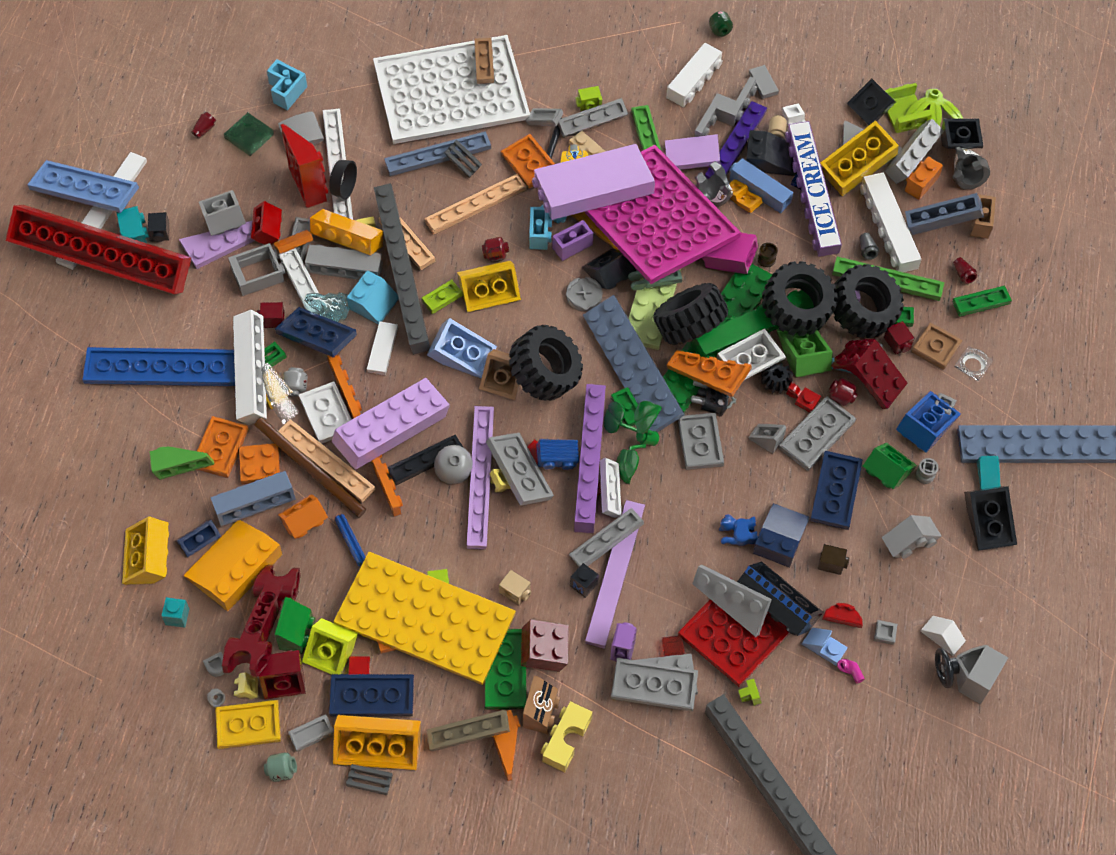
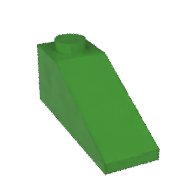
M169 446L159 447L156 450L150 451L152 473L159 480L214 465V460L204 452Z

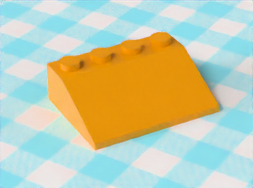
M237 520L184 574V577L228 612L254 585L258 574L268 564L273 565L283 554L280 545L267 534L241 520Z

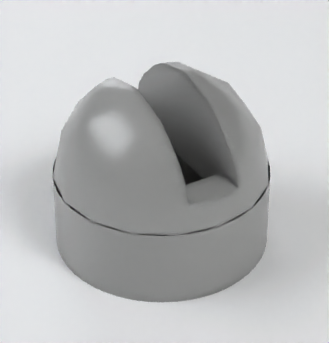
M217 688L211 689L207 694V700L213 707H218L224 703L225 694Z

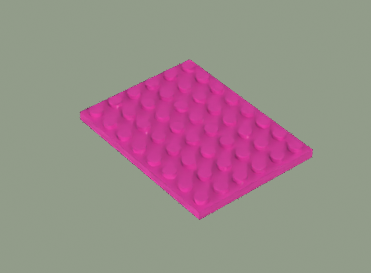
M656 145L641 151L655 180L654 194L584 211L650 284L740 238L741 232Z

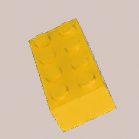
M874 121L820 162L823 175L839 194L844 196L863 181V177L873 174L898 155L899 145L877 121Z

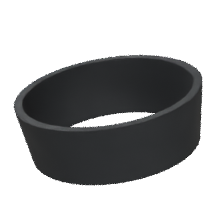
M338 160L335 163L329 181V189L332 195L346 200L352 194L357 178V166L354 161Z

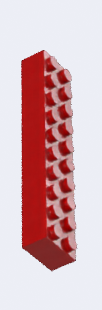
M13 205L5 240L172 294L183 293L192 258L26 205Z

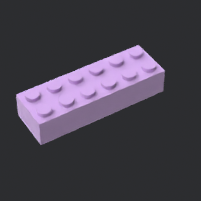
M424 378L336 428L332 443L356 470L445 418L450 404L429 380Z

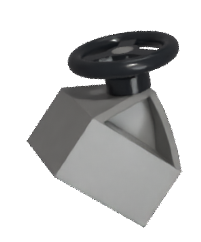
M988 645L967 650L956 658H949L943 648H938L935 652V666L941 684L945 688H951L953 685V675L956 674L959 692L980 705L1008 659L1007 656Z

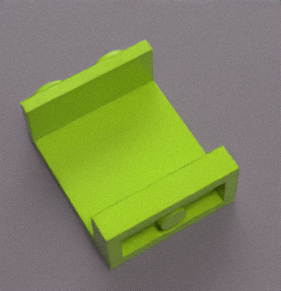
M916 83L884 90L896 101L886 112L896 133L917 129L920 125L931 120L932 114L930 110L906 115L908 109L918 101L915 95Z

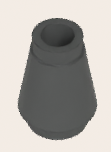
M869 233L861 234V255L867 260L876 258L879 252L878 246Z

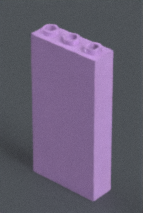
M636 144L534 169V177L532 178L534 188L538 189V197L540 201L543 200L545 213H549L551 220L654 194L655 180Z

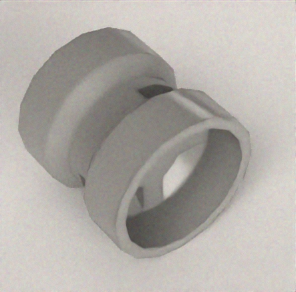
M931 458L923 459L916 471L917 480L923 484L931 483L939 469L937 462Z

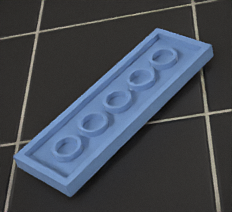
M48 160L44 162L27 184L29 190L119 213L123 211L139 188L137 182Z

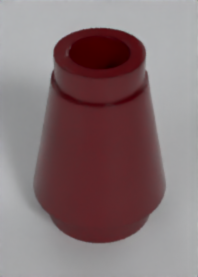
M208 112L201 114L191 133L195 137L200 138L215 126L216 119Z
M962 257L957 258L953 262L962 282L970 284L976 280V269Z

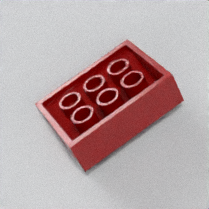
M281 124L288 168L306 208L327 202L326 194H328V189L325 184L327 181L324 175L325 169L322 164L321 152H317L312 143L287 125Z

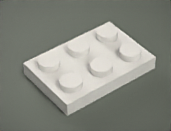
M335 382L299 394L303 408L321 444L332 440L335 429L352 420Z

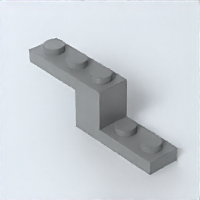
M749 77L736 101L717 93L696 128L694 137L707 136L710 132V126H714L716 120L734 126L736 121L741 119L743 109H747L749 106L750 97L754 96L757 91V86H755L756 78Z

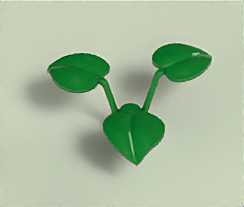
M642 401L637 406L634 413L636 428L622 422L626 415L622 404L611 402L605 412L604 427L608 433H616L619 426L637 432L636 439L640 444L630 446L628 450L622 449L616 460L619 463V477L626 484H630L631 478L639 464V456L634 449L646 448V445L656 446L659 442V433L649 429L662 407L650 401Z

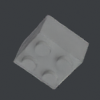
M233 190L199 201L211 236L220 235L226 230L237 229L246 224Z

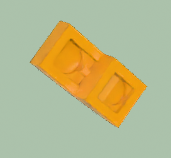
M734 179L729 183L733 191L730 199L747 212L752 213L763 203L762 198L751 193L748 190V186Z

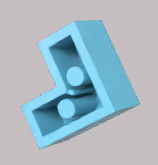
M277 59L267 70L269 84L274 86L271 89L273 103L288 110L307 88L305 73Z

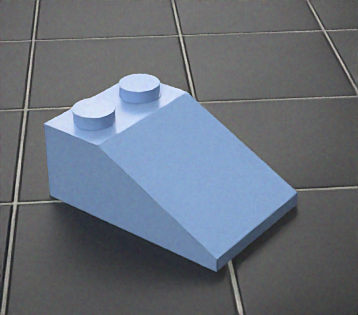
M449 318L441 324L427 356L442 365L482 378L487 355L493 349L496 350L497 346Z

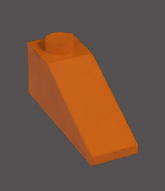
M508 710L507 716L510 732L495 735L492 738L507 781L512 780L520 722L517 715L513 716L512 711Z

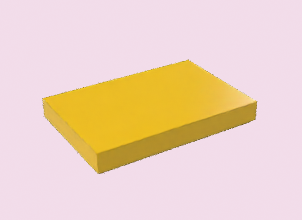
M278 700L215 707L218 749L281 742Z

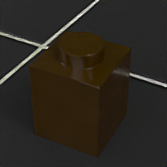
M824 544L818 570L841 575L843 568L847 569L849 557H846L847 549Z

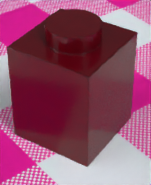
M283 302L260 303V310H257V313L263 316V328H276L285 320Z
M903 321L887 328L884 339L895 355L909 351L915 339Z

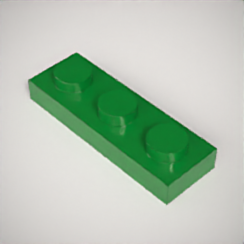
M1004 285L953 298L952 303L958 316L961 317L1010 305L1012 300Z

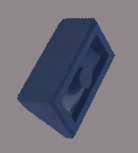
M209 519L178 538L176 542L184 554L189 557L220 538L221 534L212 520Z

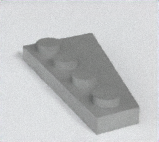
M704 565L698 566L692 584L757 637L760 634L772 599Z

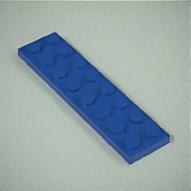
M87 347L83 383L235 386L234 350Z

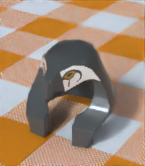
M956 147L955 171L952 179L962 189L980 187L990 176L988 161L972 150Z
M714 161L709 165L714 171V175L707 179L700 172L694 178L697 181L696 187L715 206L720 207L729 201L733 191L727 180L724 168Z

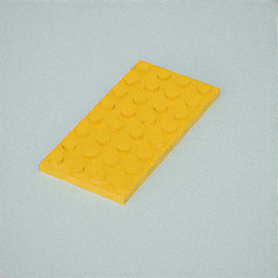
M368 552L333 622L369 639L483 685L516 611Z

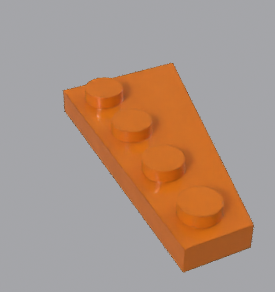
M676 350L667 363L668 369L730 397L734 396L752 369L751 364H737L732 360L721 361L717 360L716 357H700V354Z

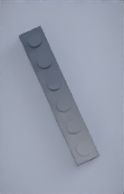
M486 131L457 139L471 154L491 149V143ZM455 140L384 158L389 175L393 176L449 161L450 159L444 152ZM455 146V148H456L463 156H466L457 146ZM451 150L450 153H451L455 158H459V157Z

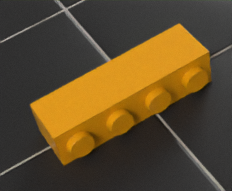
M325 209L310 217V233L370 256L383 247V230Z

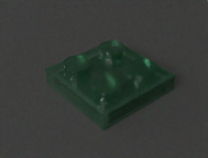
M247 112L224 133V138L251 156L274 135V130Z

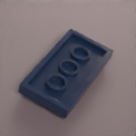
M298 307L275 328L277 335L331 357H335L357 336L356 329L301 307Z
M825 450L810 518L811 522L849 530L863 459Z
M331 674L330 716H413L414 674Z

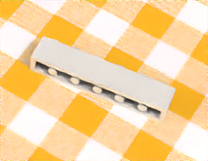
M884 172L863 177L860 192L866 198V206L872 212V220L878 226L879 236L884 240V247L886 252L890 254L892 266L896 268V271L900 272L918 269L921 262L920 254Z
M248 310L233 316L236 420L251 425L261 417L267 419L263 316L253 310Z

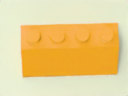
M338 715L334 725L333 764L417 770L421 721Z

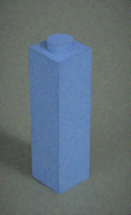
M743 158L731 166V181L735 179L747 185L751 193L761 197L762 202L780 214L791 203L793 197L791 190Z

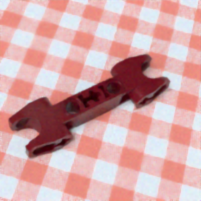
M268 564L258 574L253 586V595L258 597L241 637H230L224 647L223 673H231L237 665L248 663L250 664L251 676L257 677L267 666L272 653V644L267 642V639L285 597L295 601L299 593L300 568L294 567L288 574L277 577L274 576V565Z

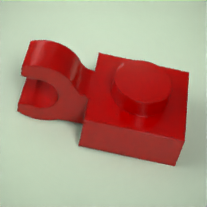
M794 383L790 384L786 392L788 396L796 399L795 405L809 413L813 411L821 399V396L806 387L802 391Z

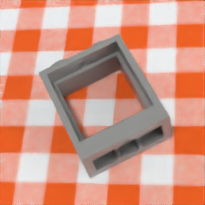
M270 243L228 257L231 270L242 296L284 282L283 274H286L282 263H278L279 255L276 249H272ZM270 259L275 272L246 282L241 268Z

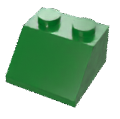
M887 442L875 447L862 465L869 475L879 478L881 483L889 489L899 487L917 467L914 462Z
M285 597L275 631V638L279 650H299L300 654H303L309 639V631L315 624V617H313L310 608L288 597Z

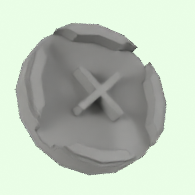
M576 278L567 287V301L576 310L590 311L602 301L603 292L601 285L592 278Z

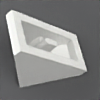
M932 616L921 629L923 634L952 656L955 655L966 641L953 620Z

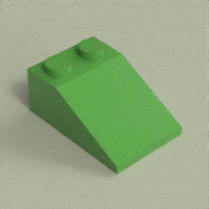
M777 329L787 362L796 377H804L832 370V350L817 330L811 335L806 333L805 336H798V333L790 335L788 331L784 330L782 332Z

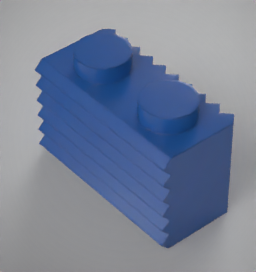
M539 439L536 445L538 467H543L546 470L554 469L555 467L570 470L576 467L579 462L578 440Z

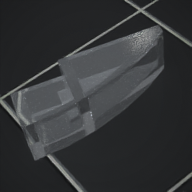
M266 363L261 369L265 391L277 416L285 424L299 410L288 399V396L292 393L291 389L274 369Z

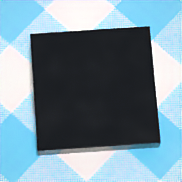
M872 78L847 102L868 125L878 121L896 103Z

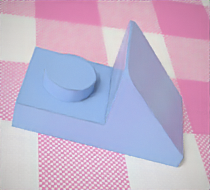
M812 627L801 645L837 666L838 661L841 660L848 647L830 637L831 630Z

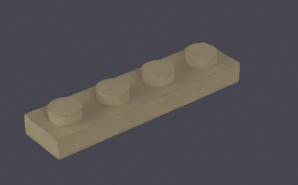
M505 710L427 729L429 750L431 751L510 732L507 711Z

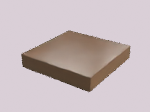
M929 323L911 352L944 370L963 340Z

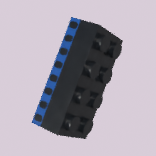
M762 561L749 565L737 581L772 599L768 612L771 613V618L783 623L786 626V630L792 635L799 636L810 631L823 614L820 608Z

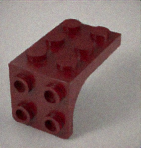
M876 339L849 341L846 343L844 350L835 357V361L831 365L833 369H845L855 374L882 409H888L908 384Z

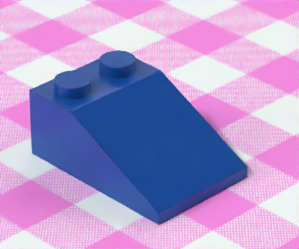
M930 391L905 414L896 430L903 437L913 442L919 449L927 453L958 419L961 413L953 407L951 408L948 403ZM943 408L947 410L950 408L951 414H946Z

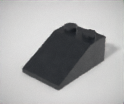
M749 131L746 153L747 162L764 173L798 177L797 172L794 173L793 171L794 160L789 155V142L766 131Z
M1009 486L964 492L967 513L978 551L1017 545Z

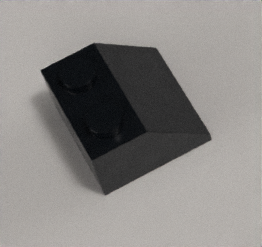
M979 118L943 120L941 127L944 130L941 134L943 147L947 149H956V147L965 149L983 148Z
M615 249L606 251L582 266L584 271L601 285V288L607 290L615 288L618 282L629 279L628 275L636 272L632 263L620 250Z

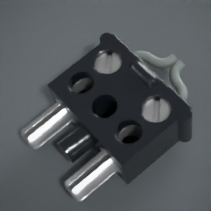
M693 381L694 386L704 388V390L699 388L697 390V395L703 396V398L694 395L691 397V402L702 404L701 410L722 416L733 403L736 404V398L731 397L733 401L728 405V395Z

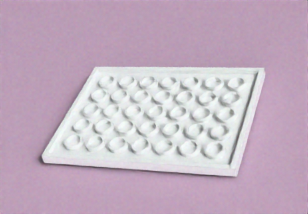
M508 35L492 37L494 83L477 84L475 41L373 58L393 144L524 121L530 117Z

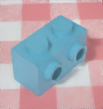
M530 207L529 249L548 250V243H551L552 232H548V227H552V220L548 217V213H545L544 207Z

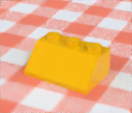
M511 261L457 272L467 312L521 300L515 266Z
M148 516L126 529L122 584H154L166 577L169 537L168 522Z

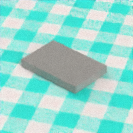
M716 413L685 415L679 418L678 426L685 469L724 466Z

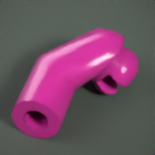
M848 659L838 661V669L851 674L856 684L865 680L856 662Z

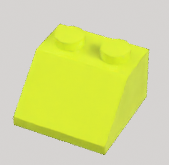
M321 618L311 628L302 662L329 674H341L349 660V656L353 652L358 633Z

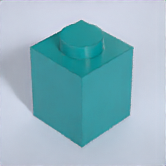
M166 597L161 615L165 625L186 627L190 610L187 601Z

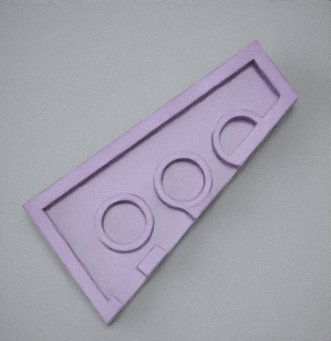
M252 221L246 222V224L237 229L226 230L220 235L211 236L210 232L179 239L188 257H192L191 261L196 269L255 240L251 239Z

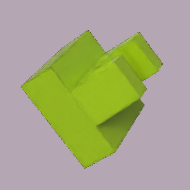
M754 678L747 680L748 687L738 690L741 701L752 700L754 706L761 704Z

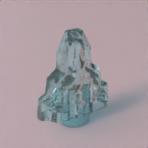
M341 292L337 295L332 293L326 295L307 293L305 302L311 308L317 310L319 315L339 322L340 319L345 321L350 307L346 305L348 295Z

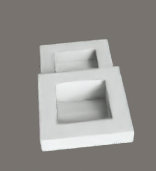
M799 103L782 107L787 125L806 122L805 113Z

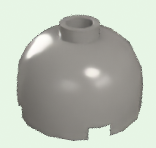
M459 445L444 447L438 452L434 460L437 477L447 484L463 483L469 477L473 465L470 453Z

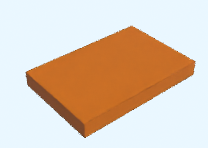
M531 134L501 151V155L529 189L533 187L534 169L555 164Z
M212 416L197 451L207 453L214 460V465L197 470L228 478L238 456L239 447L242 446L249 430L248 426Z

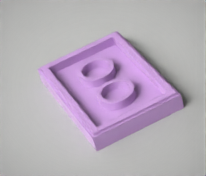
M718 134L665 141L666 156L679 170L706 167L714 161L720 164Z

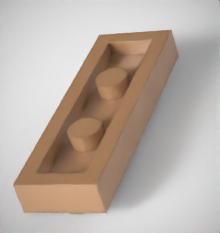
M476 38L474 41L477 84L494 83L492 38Z

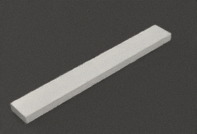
M340 109L322 110L330 175L338 160H346ZM332 195L334 213L353 220L351 198L349 197L344 200Z
M130 152L114 177L134 182L147 163V159ZM93 206L82 223L101 229L113 211ZM58 257L56 259L58 264L72 270L77 264Z

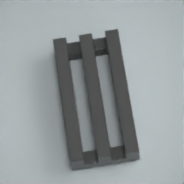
M457 139L444 152L469 178L482 166ZM455 146H457L476 166H473V165L455 148ZM451 150L471 169V171H469L450 153Z
M352 764L346 786L388 795L393 774ZM355 771H356V772H360V773H365V774L373 775V776L382 777V778H387V780H383V779H379V778H374V777H370V776H365V775L357 774V773H355ZM353 778L385 785V788L354 782Z

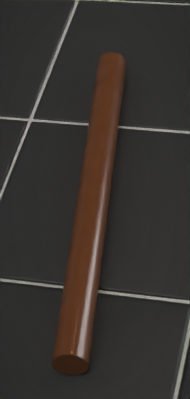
M263 417L255 422L254 426L358 518L366 512L365 507Z

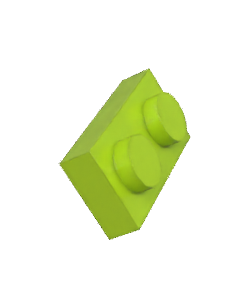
M451 279L422 297V303L434 314L462 297L463 293Z

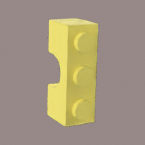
M571 701L568 707L564 706L559 715V718H561L559 724H555L551 730L550 736L552 738L550 742H545L541 750V754H543L542 762L562 772H566L574 756L575 748L566 744L564 737L570 733L584 736L592 720L593 712Z

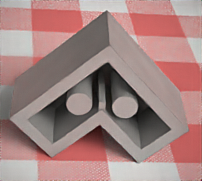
M910 515L885 534L882 539L893 557L904 559L909 557L915 548H930L937 543L936 540L942 536L930 517Z

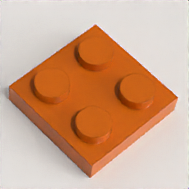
M276 444L239 447L241 484H250L280 473L279 447Z

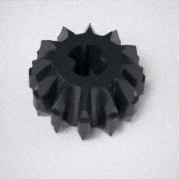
M782 362L779 365L774 364L762 371L761 383L765 385V390L771 389L772 394L775 391H778L779 394L783 390L787 391L790 384L793 383V372L789 371V366L783 367Z

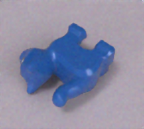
M730 514L725 515L721 520L719 531L733 530L734 533L733 538L723 537L721 543L737 546L755 544L758 539L757 531L750 532L754 531V526H756L755 517L735 519Z

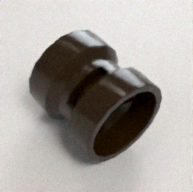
M766 242L760 246L758 263L762 267L769 268L775 264L778 253L776 245Z

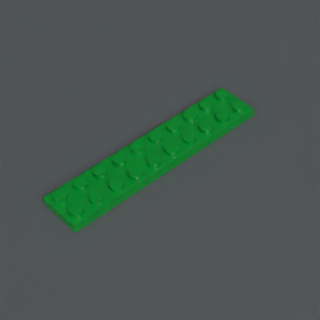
M752 263L747 274L735 272L721 292L729 310L728 316L720 325L733 316L737 318L747 310H755L762 300V293L772 274ZM691 341L687 342L681 350L696 354L690 344ZM668 369L663 378L685 414L692 403L691 397L693 395L697 396L698 388L702 389V387L694 386V380Z

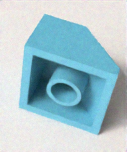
M368 270L347 296L348 308L378 325L379 321L382 322L399 300L398 294L382 277Z

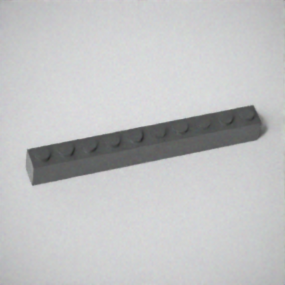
M392 184L373 187L409 344L413 355L426 352L430 349V343Z
M723 694L708 703L705 709L706 716L803 855H837L726 696Z

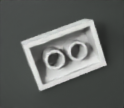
M765 329L717 353V360H732L737 364L743 365L744 363L751 364L752 369L744 380L786 358Z

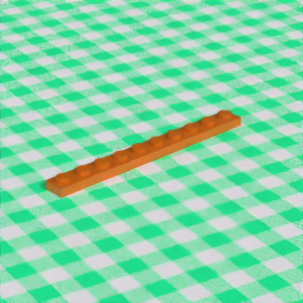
M339 354L335 357L327 355L333 375L350 415L354 419L361 415L360 411H362L360 402L359 400L355 401L353 397L355 396V391L352 384L348 385L347 383L349 377L346 370L341 369L342 361ZM382 455L370 462L395 517L401 514L400 507L403 506L400 496L395 495L394 490H396L394 481L393 479L389 480L387 476L389 470L386 463L382 464L380 460Z

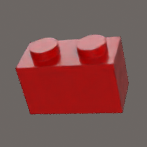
M266 201L254 207L251 239L263 245L269 243L272 245L277 242L281 236L282 209Z

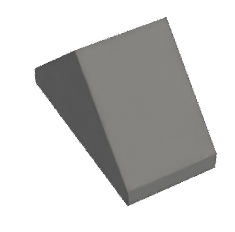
M758 424L748 438L773 454L784 439L786 426Z

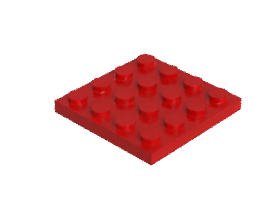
M710 599L678 632V636L740 687L790 633L786 630V626L783 623L772 619L771 613L767 611L760 634L755 637Z

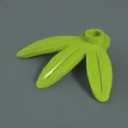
M938 89L927 90L925 97L916 101L906 113V115L921 112L930 106L931 119L940 126L942 107L952 119H963L960 111L951 102L944 99L943 94Z

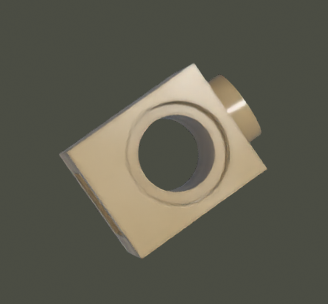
M510 570L499 584V593L520 605L531 594L530 582Z

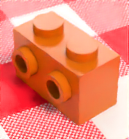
M929 156L924 162L920 161L916 171L906 178L905 192L920 200L938 180L943 165Z
M312 494L278 515L288 534L293 538L303 537L307 534L308 530L322 525L324 520L328 518L318 498Z

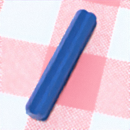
M340 514L335 517V522L357 566L360 567L366 557L345 515Z

